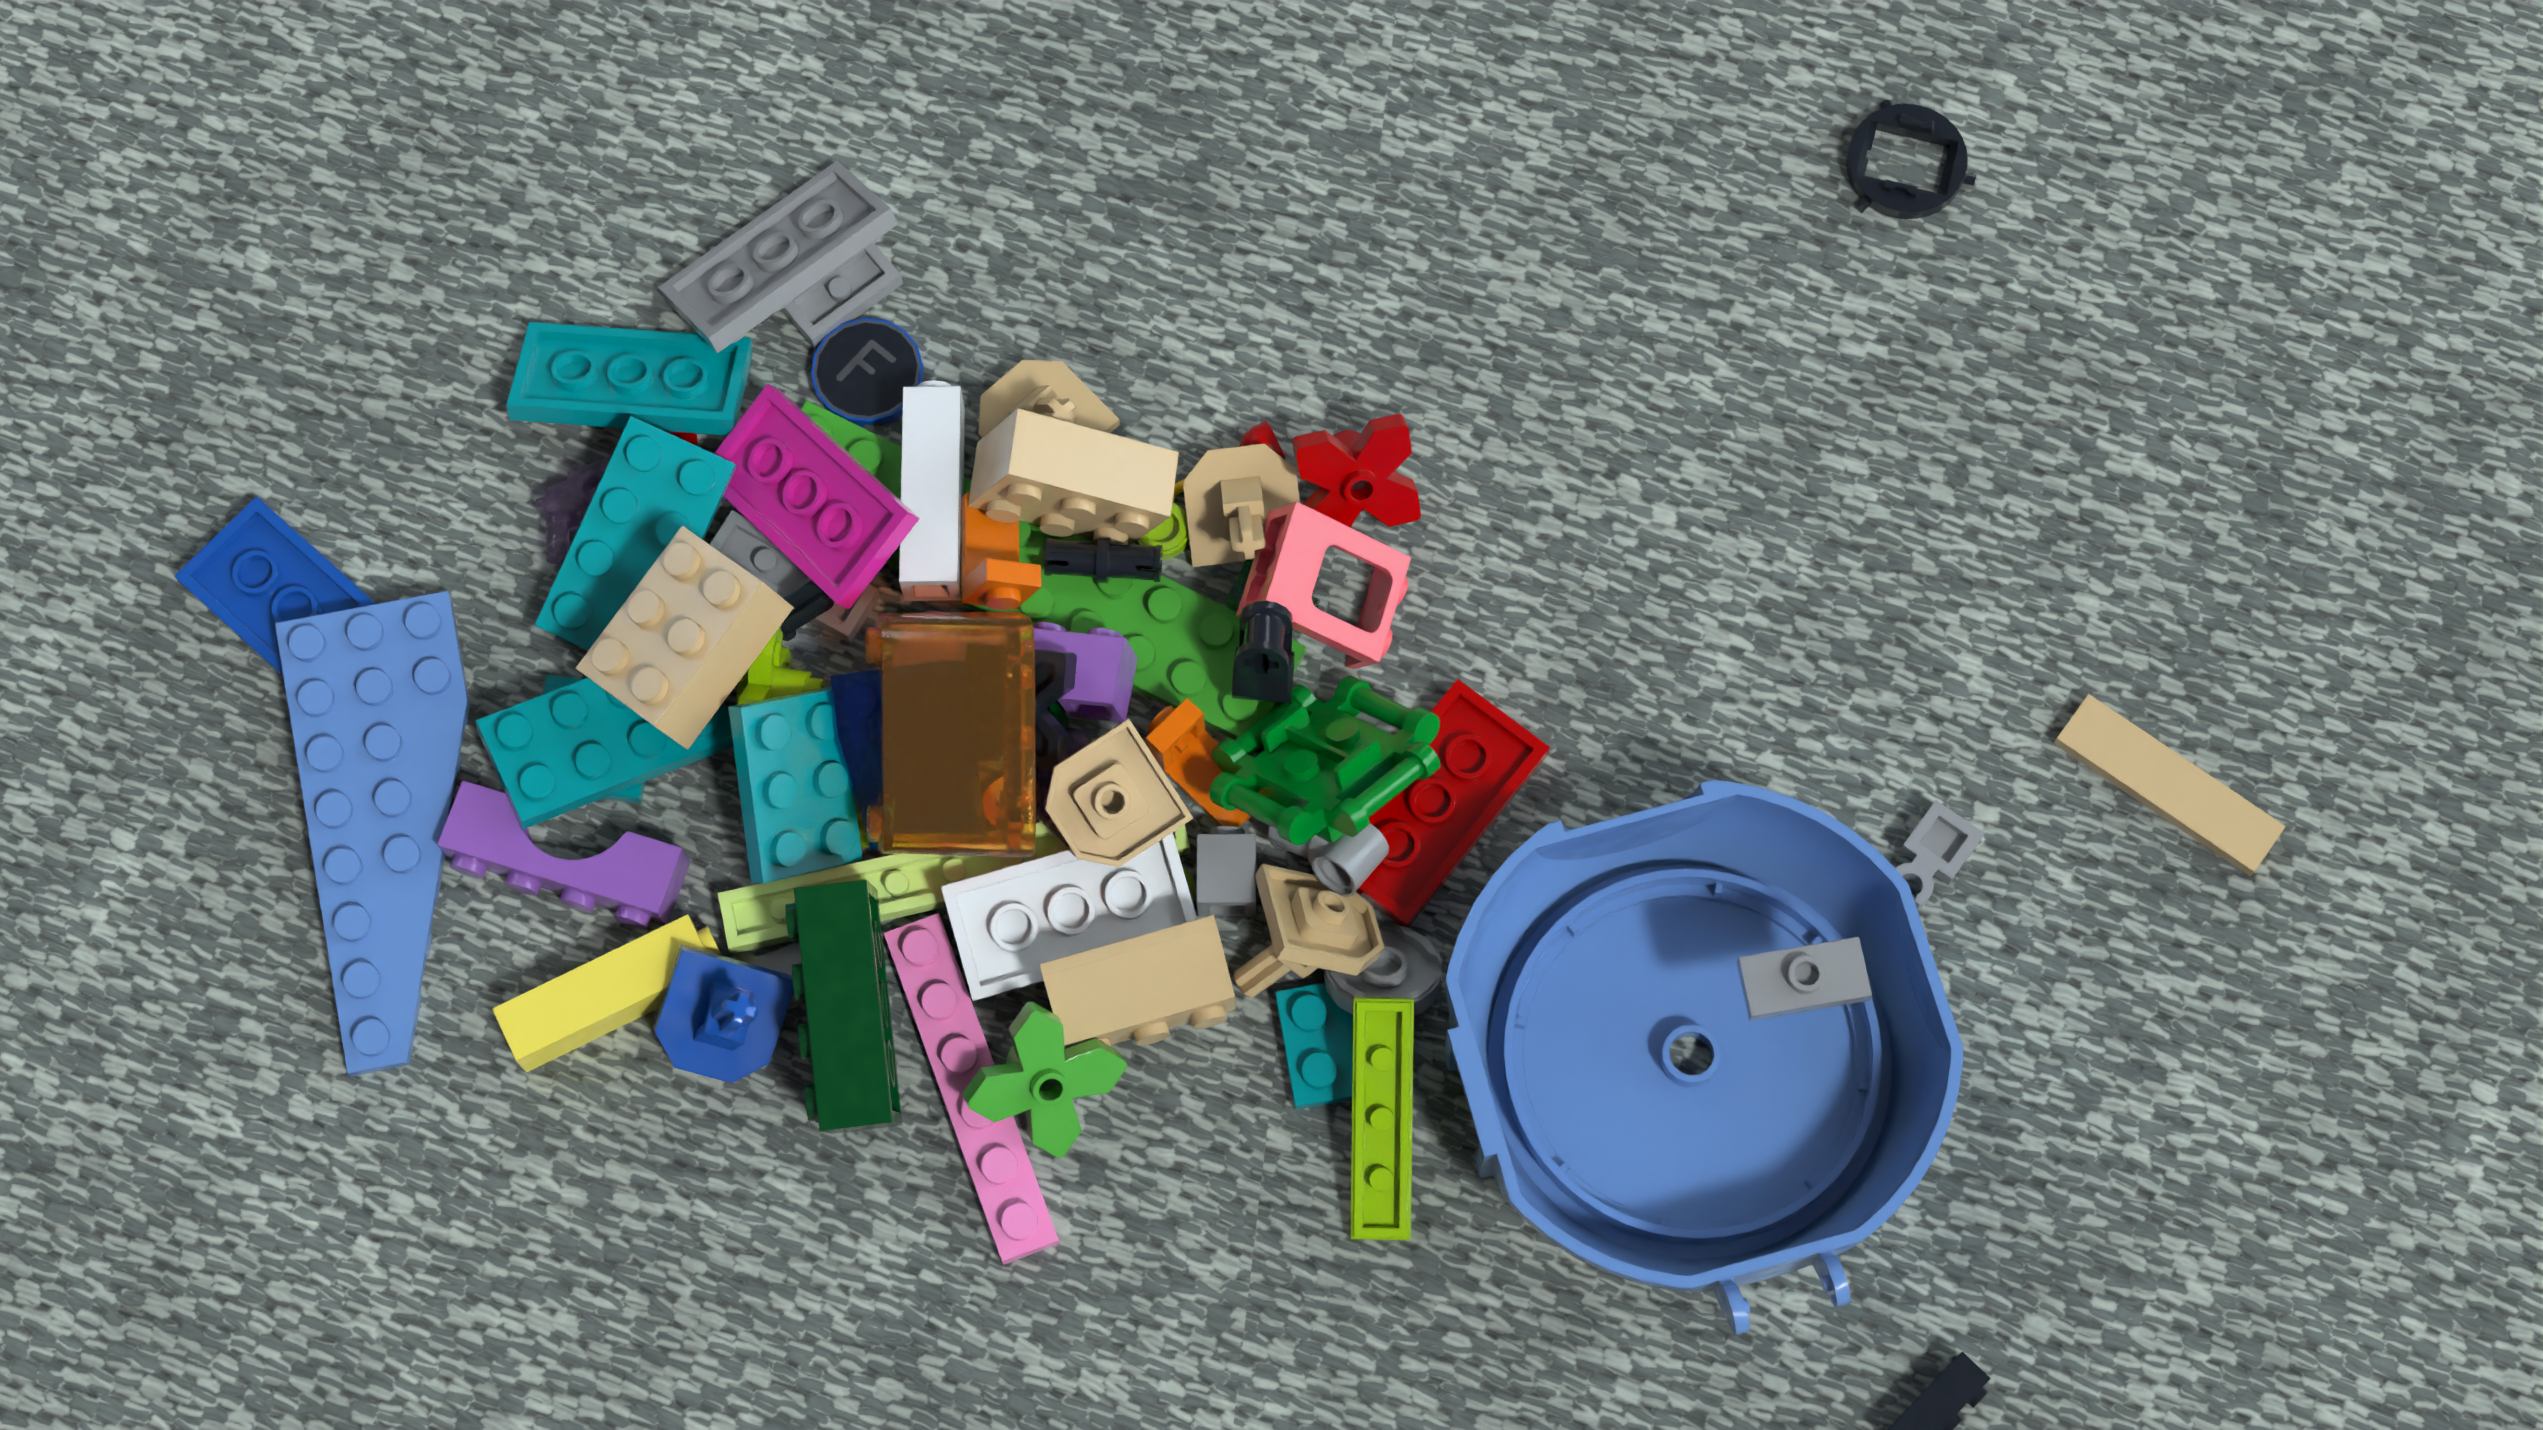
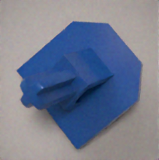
M681 944L654 1025L655 1034L674 1068L733 1083L768 1065L794 991L792 975Z

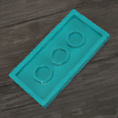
M529 322L506 404L509 420L625 428L630 416L663 431L728 436L738 423L753 355L751 338L742 337L737 342L716 353L699 334Z
M630 416L534 626L589 650L682 526L704 540L738 465Z
M589 678L476 720L478 734L522 830L733 747L730 716L725 702H723L687 750Z

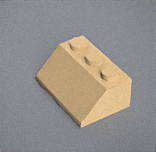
M1214 915L1039 964L1052 1012L1058 1016L1063 1024L1064 1049L1094 1038L1112 1047V1044L1133 1038L1136 1045H1148L1168 1038L1170 1036L1169 1028L1190 1022H1192L1194 1029H1204L1218 1025L1227 1020L1226 1012L1236 1009L1235 994Z

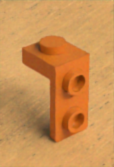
M967 492L961 498L962 603L987 606L996 610H1016L1041 588V565L1019 562V521L1013 523L998 522L988 518L986 511L968 507L970 492Z
M1188 698L1176 709L1168 706L1158 713L1147 728L1149 735L1146 737V744L1165 775L1219 826L1241 827L1251 817L1250 815L1239 809L1228 811L1214 804L1210 799L1211 784L1223 771L1217 766L1212 755L1213 748L1219 745V743L1205 731L1204 713Z

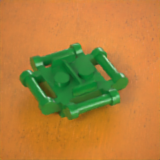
M1354 676L1343 678L1335 689L1334 697L1326 703L1317 700L1313 693L1304 685L1297 684L1292 688L1290 703H1281L1235 740L1227 738L1213 748L1212 755L1214 761L1223 773L1219 774L1212 782L1209 792L1210 799L1214 804L1228 811L1239 809L1276 828L1281 838L1294 845H1302L1315 835L1332 844L1344 834L1354 837L1368 827L1370 816L1415 780H1426L1439 770V758L1429 744L1436 738L1439 732L1440 720L1436 714L1419 707L1412 710L1371 691L1367 682ZM1363 712L1400 731L1395 735H1391L1355 718V716ZM1264 747L1265 750L1255 758L1252 757L1253 754Z

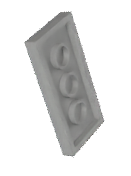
M837 160L658 288L666 302L716 353H719L730 344L740 340L748 331L773 313L785 308L794 298L815 283L831 275L836 268L864 248L876 243L881 236L899 223L891 208Z

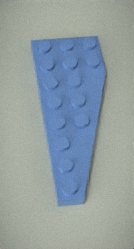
M449 591L275 623L347 1074L351 1077L410 1065L422 998L421 987L426 957H429L432 940L431 927L435 904H438L445 862V854L437 846V843L452 807L456 777H459L462 760L460 753L464 729L468 724L470 700L454 607Z

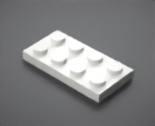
M1173 832L1120 867L1078 859L1070 849L941 886L973 1001L1044 982L1039 965L1041 963L1197 920Z

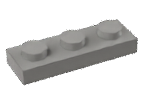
M733 510L710 543L712 547L763 581L782 598L811 581L801 569L746 517ZM869 584L850 609L834 602L831 609L810 622L851 644L879 600V591Z

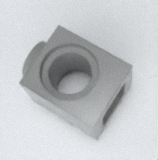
M1218 826L1211 828L1210 834H1197L1198 916H1257V883L1255 879L1257 873L1256 834H1245L1243 828L1236 826Z

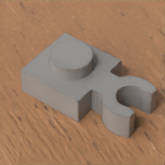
M1937 800L1929 808L1900 850L1901 853L1913 860L1912 863H1904L1895 868L1905 880H1912L1918 885L1919 894L1914 900L1917 910L1921 909L1932 895L1934 889L1933 876L1949 885L1985 834Z

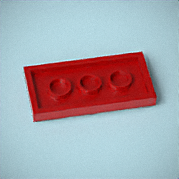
M1459 679L1454 682L1431 711L1440 720L1439 732L1436 738L1429 744L1439 758V770L1426 780H1415L1369 817L1370 824L1376 827L1385 837L1389 846V853L1356 892L1397 924L1407 928L1411 926L1548 756L1550 746Z

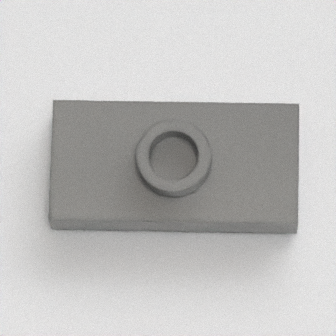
M1859 937L1738 957L1736 962L1749 1021L1869 1001L1872 997Z

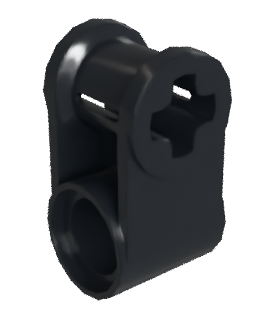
M1256 601L1242 609L1240 615L1239 647H1236L1234 657L1232 699L1281 703L1291 702L1295 652L1292 651L1293 617L1292 613L1285 606L1271 601Z

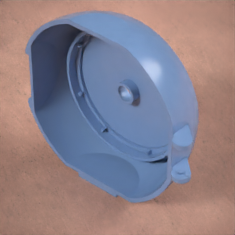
M1710 780L1700 783L1691 794L1677 802L1575 829L1565 827L1561 820L1549 823L1516 849L1490 878L1474 902L1459 932L1448 965L1445 987L1452 1029L1447 1030L1444 1058L1449 1071L1458 1070L1479 1141L1476 1159L1479 1177L1494 1176L1504 1199L1523 1220L1548 1241L1582 1262L1605 1273L1641 1285L1673 1291H1713L1734 1335L1750 1331V1321L1748 1319L1750 1307L1747 1299H1743L1738 1286L1780 1276L1813 1265L1821 1281L1824 1292H1827L1834 1307L1850 1304L1851 1298L1847 1278L1842 1264L1836 1255L1851 1249L1871 1235L1900 1208L1918 1186L1938 1153L1949 1128L1959 1094L1963 1066V1044L1909 884L1876 848L1851 828L1815 807L1793 797L1761 787L1730 781ZM1854 937L1860 938L1872 997L1869 1001L1749 1021L1736 963L1738 957ZM1683 1037H1693L1701 1040L1712 1053L1711 1066L1698 1075H1688L1680 1072L1674 1067L1670 1059L1669 1050L1671 1044Z

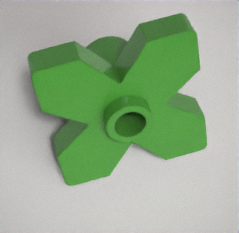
M1027 1002L1008 1028L1013 1045L1007 1055L1006 1064L981 1067L963 1092V1098L969 1109L994 1123L1026 1111L1027 1134L1032 1143L1055 1157L1062 1158L1082 1132L1072 1098L1109 1093L1126 1070L1127 1063L1119 1051L1096 1038L1064 1049L1063 1024L1058 1016L1034 1002Z

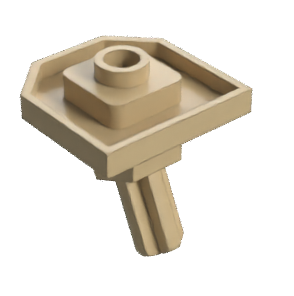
M1021 360L980 396L979 440L1017 408L1107 433L1113 432L1120 425L1119 418L1063 361Z
M1266 444L1207 450L1183 481L1192 567L1254 560L1256 550L1265 547L1264 525L1268 512L1296 501L1300 503L1296 468Z
M1129 718L1053 767L1044 807L1078 859L1115 867L1122 866L1194 819Z
M1262 864L1255 875L1272 945L1237 969L1233 976L1243 994L1249 998L1261 993L1291 970L1303 979L1318 968L1357 976L1374 963L1385 948L1373 906L1356 892L1352 896L1344 897L1330 891L1313 874Z

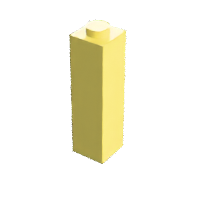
M687 914L492 1008L516 1062L527 1073L660 1008L681 944L722 956L709 927L706 926L697 930Z

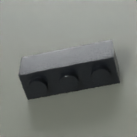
M1962 1351L1887 1430H1953L1962 1421V1418L1958 1415L1961 1409L1967 1403L1974 1408L1988 1393L1983 1386L1991 1378Z

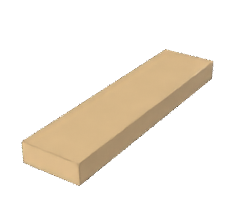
M2090 694L2087 695L2053 743L2249 876L2255 872L2286 827Z

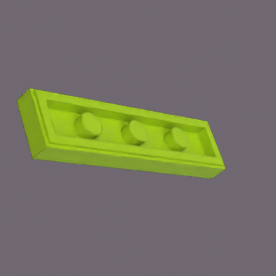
M1353 996L1351 1239L1411 1240L1414 997Z

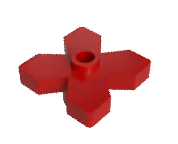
M1402 414L1371 419L1361 434L1353 430H1344L1331 435L1326 430L1295 436L1292 439L1296 468L1300 478L1320 486L1303 505L1350 528L1362 509L1369 512L1388 527L1417 521L1421 518L1418 491L1413 479L1394 472L1412 454L1409 428Z

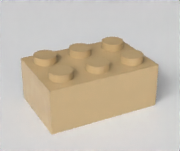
M1017 408L977 442L968 507L986 511L988 518L998 522L1013 523L1021 520L1040 525L1039 529L1043 533L1052 536L1066 537L1075 534L1093 539V542L1097 543L1099 537H1111V543L1133 544L1171 517L1179 452Z
M682 526L576 666V669L688 750L794 607L763 581Z

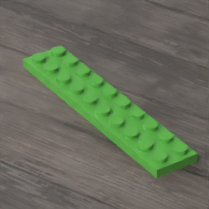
M806 400L801 410L901 501L902 447ZM964 478L965 495L967 492H970L971 481ZM1019 520V562L1041 565V588L1016 610H996L987 606L962 603V600H954L984 616L1001 618L1010 622L1012 626L1033 628L1034 623L1049 622L1066 628L1067 632L1088 634L1091 628H1106L1119 632L1126 638L1138 657L1132 686L1133 690L1167 707L1172 706L1174 709L1188 698L1204 713L1205 726L1233 740L1274 710L1278 702L1232 699L1234 657L1236 647H1239L1240 618L1236 616V611L1161 575L1160 582H1154V580L1109 578L1108 584L1096 583V577L1053 574L1045 576L1044 565L1047 563V560H1044L1047 538L1063 541L1093 542L1080 535L1052 536L1043 533L1039 529L1040 525ZM900 545L884 564V566L898 573ZM1292 639V651L1295 652V673L1306 653V646Z

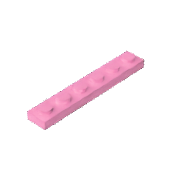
M937 913L885 932V939L1003 1265L1060 1244L1014 1116L994 1123L969 1109L963 1098V1092L979 1069L995 1064L940 914Z

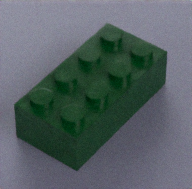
M867 880L794 888L795 903L786 904L785 912L789 939L795 940L797 945L800 944L802 963L792 964V981L796 1000H802L803 1004L806 1003L808 1023L798 1025V1037L802 1060H808L813 1066L814 1084L805 1085V1104L808 1120L819 1123V1131L830 1134L903 1125L878 890Z

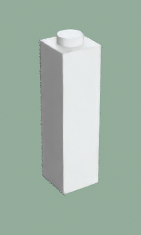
M924 381L918 384L917 387H903L901 501L920 518L900 544L899 583L904 601L962 600L961 498L964 496L965 405L961 387L951 386L943 381Z

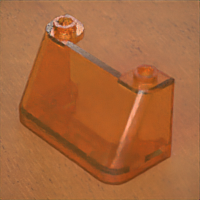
M1019 612L876 614V627L866 628L865 653L867 663H877L878 673L881 676L882 794L879 795L878 806H868L867 808L868 841L878 842V851L888 854L1032 857L1035 850L1036 808L1035 646L1031 618Z

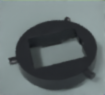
M1884 100L1880 103L1881 109L1865 118L1852 136L1847 152L1846 167L1849 181L1861 199L1854 205V208L1861 214L1868 207H1871L1875 211L1893 218H1924L1939 212L1950 204L1958 194L1962 184L1972 186L1975 184L1977 175L1966 173L1968 155L1960 132L1946 117L1930 108L1915 104L1892 105L1890 100ZM1876 130L1949 147L1938 193L1887 179L1881 180L1865 176L1869 160L1866 154L1867 150L1872 148Z

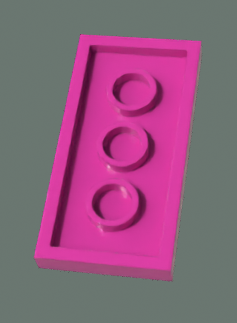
M770 384L765 386L714 453L738 465L724 497L836 604L847 609L852 607L920 519L781 390Z

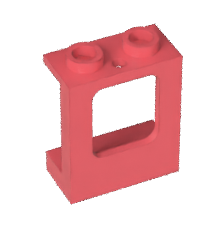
M1297 501L1269 511L1264 525L1265 547L1256 550L1236 616L1240 618L1242 609L1250 603L1256 601L1276 602L1285 606L1292 613L1294 630L1347 654L1344 667L1357 669L1379 663L1380 659L1388 651L1392 641L1390 626L1396 606L1403 600L1408 588L1406 573L1411 557ZM1329 546L1335 547L1375 567L1357 627L1318 609L1313 604L1312 593L1325 551Z

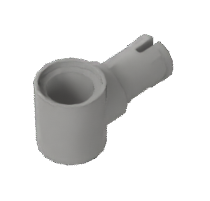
M1370 823L1358 835L1350 837L1344 834L1333 844L1315 835L1302 845H1294L1281 838L1276 828L1269 827L1268 834L1269 838L1272 839L1270 843L1273 847L1307 858L1318 880L1330 891L1344 897L1352 896L1389 853V846L1385 837Z

